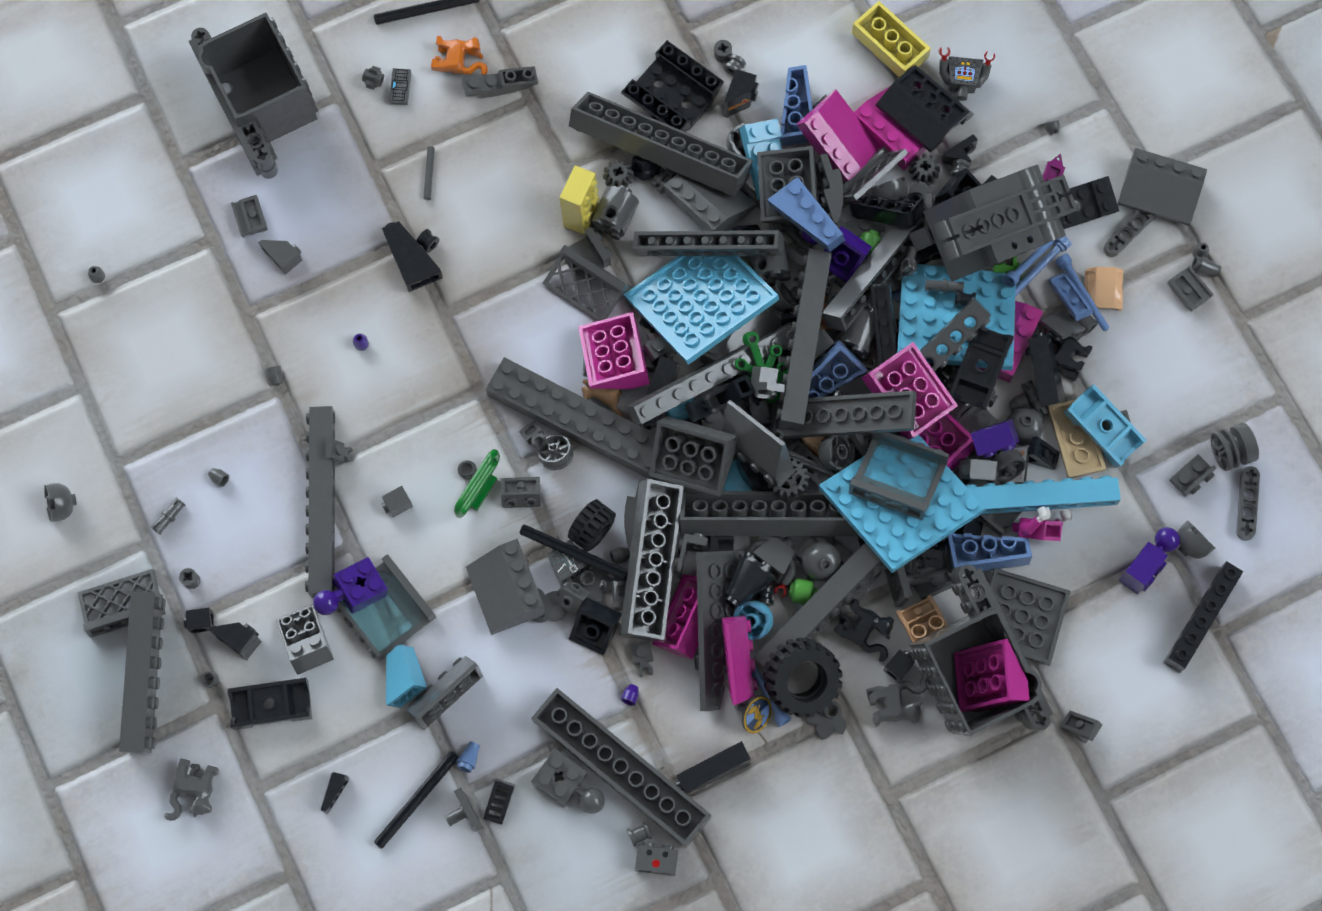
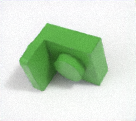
M1014 256L1011 260V266H1008L1006 263H999L993 266L992 271L1007 273L1018 268L1020 262H1017V256Z

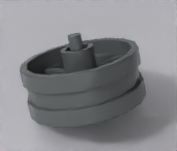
M558 434L547 436L548 442L541 441L538 445L540 449L537 450L543 467L554 471L567 467L574 456L569 440L565 436Z
M1017 449L1000 452L991 460L998 461V482H1007L1015 479L1026 467V461Z

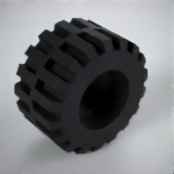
M598 499L591 501L573 521L568 531V538L586 552L594 549L612 527L616 513Z

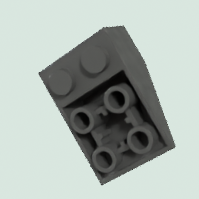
M313 605L277 619L289 660L297 675L334 660Z

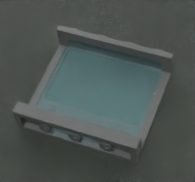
M889 432L873 433V439L856 477H852L848 494L923 521L946 468L949 454L940 449L927 447L923 443L908 440L904 436H897Z
M388 554L381 558L383 563L376 567L377 572L388 588L387 596L354 614H351L344 600L338 603L336 609L338 613L341 611L346 617L343 620L350 628L354 626L358 631L355 635L360 642L363 643L365 641L368 644L367 651L373 658L377 656L380 661L394 647L403 644L436 618L434 612Z

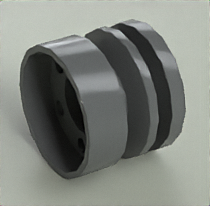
M1246 423L1232 426L1229 431L1223 429L1220 432L1212 433L1210 439L1211 448L1218 465L1223 471L1238 468L1240 463L1247 465L1259 459L1257 440L1253 431Z

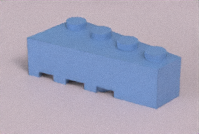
M802 65L788 68L781 121L782 137L779 138L781 147L809 142L796 125L813 110L807 66Z
M798 177L767 199L769 206L773 210L779 212L785 219L792 222L802 232L804 231L829 252L845 241L843 233Z
M837 341L813 365L808 398L823 397L828 393H832L838 387L867 372L866 366L840 341Z
M953 532L945 539L951 570L964 565H972L976 569L981 568L982 572L994 570L995 568L1004 569L1030 565L1032 558L1028 538L1002 536L1001 538L992 537V535L977 536L971 533L954 534Z

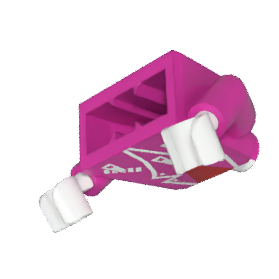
M1040 507L1038 509L1039 517L1020 518V521H1014L1012 524L1013 532H1017L1019 537L1061 541L1063 523L1070 521L1073 518L1071 509H1064L1060 511L1061 519L1056 518L1054 521L1048 520L1051 518L1049 507Z

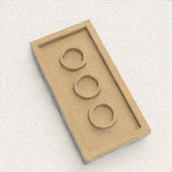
M1075 400L1047 407L1050 412L1049 417L1067 478H1077L1106 470L1100 447L1079 425L1076 426L1063 413Z

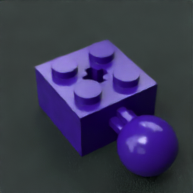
M840 226L839 230L843 233L845 241L830 252L832 254L829 271L847 283L872 246L843 226ZM804 231L802 232V237L806 242L817 244Z
M1012 419L975 430L971 433L977 455H983L984 458L995 455L999 449H1002V452L1012 450L1016 447L1015 444L1019 442Z
M1164 527L1158 530L1154 538L1155 546L1148 541L1118 581L1137 595L1141 590L1145 592L1154 582L1155 577L1166 566L1167 563L1164 560L1168 555L1165 552L1174 551L1179 546L1180 536L1175 529Z
M367 557L335 573L333 583L337 591L323 590L318 592L313 599V606L319 614L330 615L336 611L338 603L344 600L351 614H354L385 598L388 588L370 558Z

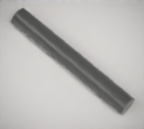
M433 146L427 147L424 186L425 200H431L435 147Z

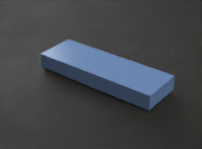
M1066 272L1049 279L1050 286L1075 321L1093 314V309Z

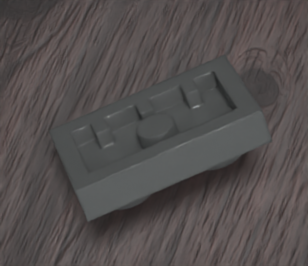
M1197 454L1172 476L1169 481L1185 497L1189 493L1194 495L1201 488L1199 484L1203 481L1207 483L1215 476L1213 472L1216 466L1213 465L1211 467Z
M540 477L501 478L502 507H540Z

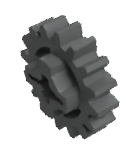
M794 459L792 462L795 473L779 488L775 484L771 485L768 483V488H774L773 494L780 493L779 498H782L783 495H786L787 500L790 499V495L797 498L798 492L803 494L804 488H808L809 475H806L808 469H802L803 463L796 464L797 459Z

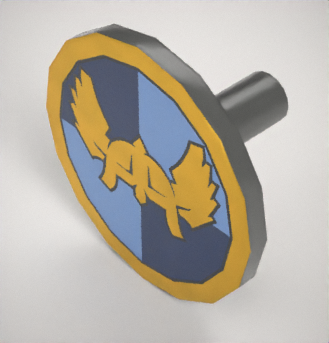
M758 695L753 697L747 705L743 703L738 705V710L743 712L742 726L745 731L752 734L758 733L768 723L772 707L767 697Z

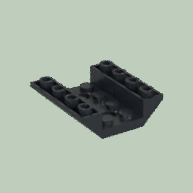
M666 40L656 51L655 61L637 81L632 79L621 91V94L658 121L686 132L694 126L713 104L724 81ZM656 81L663 82V86L659 88L653 84ZM684 102H690L692 106L690 108H684L682 104Z
M916 65L898 78L875 105L930 153L942 143L946 134L959 123L963 125L974 115L972 111Z

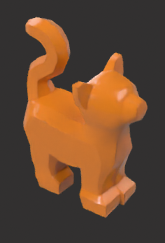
M437 36L436 44L438 45V51L447 54L446 59H441L440 56H435V59H432L431 69L433 71L472 74L479 68L481 69V75L487 74V65L482 62L473 63L469 68L464 67L466 54L483 59L478 38L473 37L470 40L462 41L458 39L443 40L441 36Z

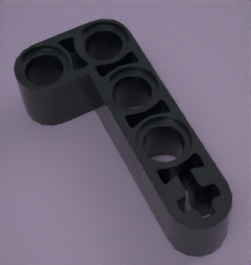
M920 192L909 193L903 201L863 194L857 201L849 202L851 216L854 218L903 228L915 226L923 216V211H925L923 194Z

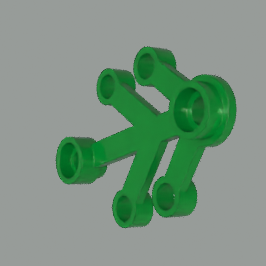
M749 331L743 335L742 341L744 345L750 347L756 366L772 368L777 356L782 354L781 346L772 345L770 347V354L764 364L758 347V334ZM750 336H754L755 341L753 343L749 341ZM774 347L779 349L777 354L773 352ZM738 358L734 363L736 369L745 370L751 374L752 368L755 367L748 364L743 358ZM740 360L744 363L742 368L738 366ZM779 363L776 366V369H778V384H780L783 374L787 373L788 368L785 367L784 372H781L779 369L781 365L785 366V363ZM777 392V395H775V400L766 399V402H776L779 399L780 392Z

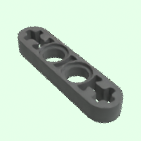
M1137 210L1107 240L1103 249L1104 253L1109 257H1116L1156 216L1148 214L1145 218L1143 216L1145 213ZM1139 219L1142 222V226L1135 227L1132 221ZM1123 231L1128 232L1130 238L1125 240L1121 238L1120 233ZM1116 241H1118L1119 244L1117 245L1115 250L1113 249L1111 251L1109 249L1110 246H1113L1116 243Z
M1253 466L1246 467L1240 475L1236 533L1238 538L1244 541L1250 540L1255 535L1257 525L1260 472ZM1248 472H1251V475L1255 476L1251 479L1250 485H1247V483L1249 482V476H1246V474H1248ZM1244 490H1251L1254 493V497L1252 499L1246 498ZM1244 508L1251 509L1252 517H1245L1242 510ZM1246 522H1249L1247 530L1251 531L1248 535H1245V532L1242 531L1246 526Z

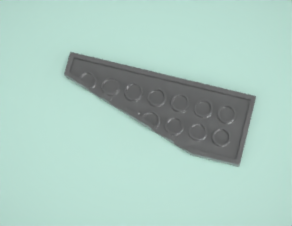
M744 550L696 552L700 711H715L721 708L725 689L723 680L725 674H727L721 618L733 617L736 610L730 607L724 601L737 565L741 557L744 556Z

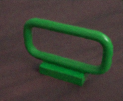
M493 449L487 454L454 507V513L457 518L464 517L470 508L478 511L498 479L492 473L500 460L498 450Z

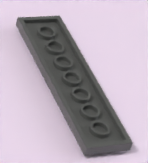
M915 391L808 398L805 421L801 432L778 427L779 420H776L778 408L781 409L782 403L777 400L772 403L770 432L775 435L777 429L784 431L783 439L914 431L917 393Z

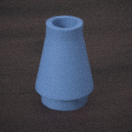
M470 741L458 758L456 767L464 772L471 773L472 769H475L480 745Z

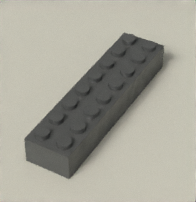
M652 479L639 482L620 636L653 642L665 639L684 486Z
M131 591L119 752L152 753V749H155L156 738L153 737V731L157 728L155 709H158L159 699L156 697V689L160 687V678L157 675L158 669H161L159 650L163 647V639L160 638V633L164 629L162 610H165L166 600L163 598V595L156 592Z

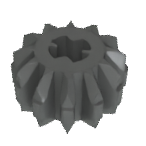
M925 153L922 154V158L917 155L915 161L912 160L910 162L909 173L912 174L911 180L917 179L916 182L921 181L926 184L930 182L933 184L934 179H938V172L941 169L938 166V159L932 161L933 156L930 155L929 158H926Z
M616 159L615 164L609 161V167L604 168L603 179L606 180V186L619 187V185L629 187L628 183H633L634 171L631 170L632 166L630 164L626 165L625 160L619 163Z

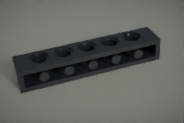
M1228 561L1220 567L1163 663L1179 673L1186 669L1244 571Z

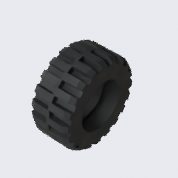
M797 638L796 642L792 639L787 640V645L783 646L780 644L777 646L778 651L775 654L771 652L769 655L771 658L770 662H765L764 668L767 672H763V679L766 681L764 688L768 692L769 698L789 715L794 714L796 717L803 718L804 714L807 717H813L815 712L821 714L824 712L823 708L826 706L830 708L833 705L831 701L833 698H838L839 693L837 690L842 688L843 682L839 680V678L843 677L842 670L839 669L840 663L831 651L813 639ZM805 661L814 662L818 668L815 684L806 692L799 694L791 693L787 687V679L791 670L799 663Z

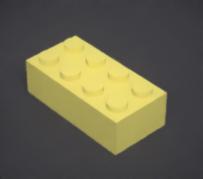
M880 1L853 23L852 34L899 78L914 65L919 67L929 58L931 48Z
M576 165L559 199L563 227L584 235L585 230L592 225L591 218L599 203V189L597 188L596 173Z

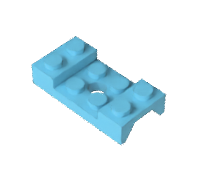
M778 119L746 124L739 128L746 158L753 160L750 173L757 200H760L757 152L782 149L779 140L782 134Z
M1095 384L1088 387L1063 412L1076 426L1079 425L1104 451L1103 455L1115 468L1122 466L1125 459L1147 441ZM1103 421H1108L1110 423L1111 427L1109 431L1103 429Z

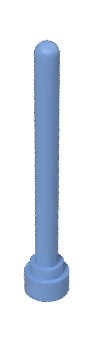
M1066 236L1057 239L1054 244L1055 247L1016 285L1015 297L1059 252L1068 250L1072 243Z
M1056 240L1038 247L1018 268L1008 271L1002 277L1003 283L1007 287L1013 288L1019 282L1020 275Z
M1069 254L1061 255L1055 261L1057 266L1066 271L1069 278L1093 309V316L1101 329L1107 331L1109 325L1073 270L1072 259Z
M755 665V671H752V675L764 696L770 700L771 707L775 713L774 721L778 727H781L791 721L792 718L769 698L768 692L764 688L765 680Z

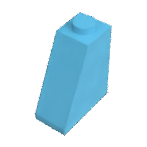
M398 645L387 654L386 704L387 706L401 708L427 688L414 647Z

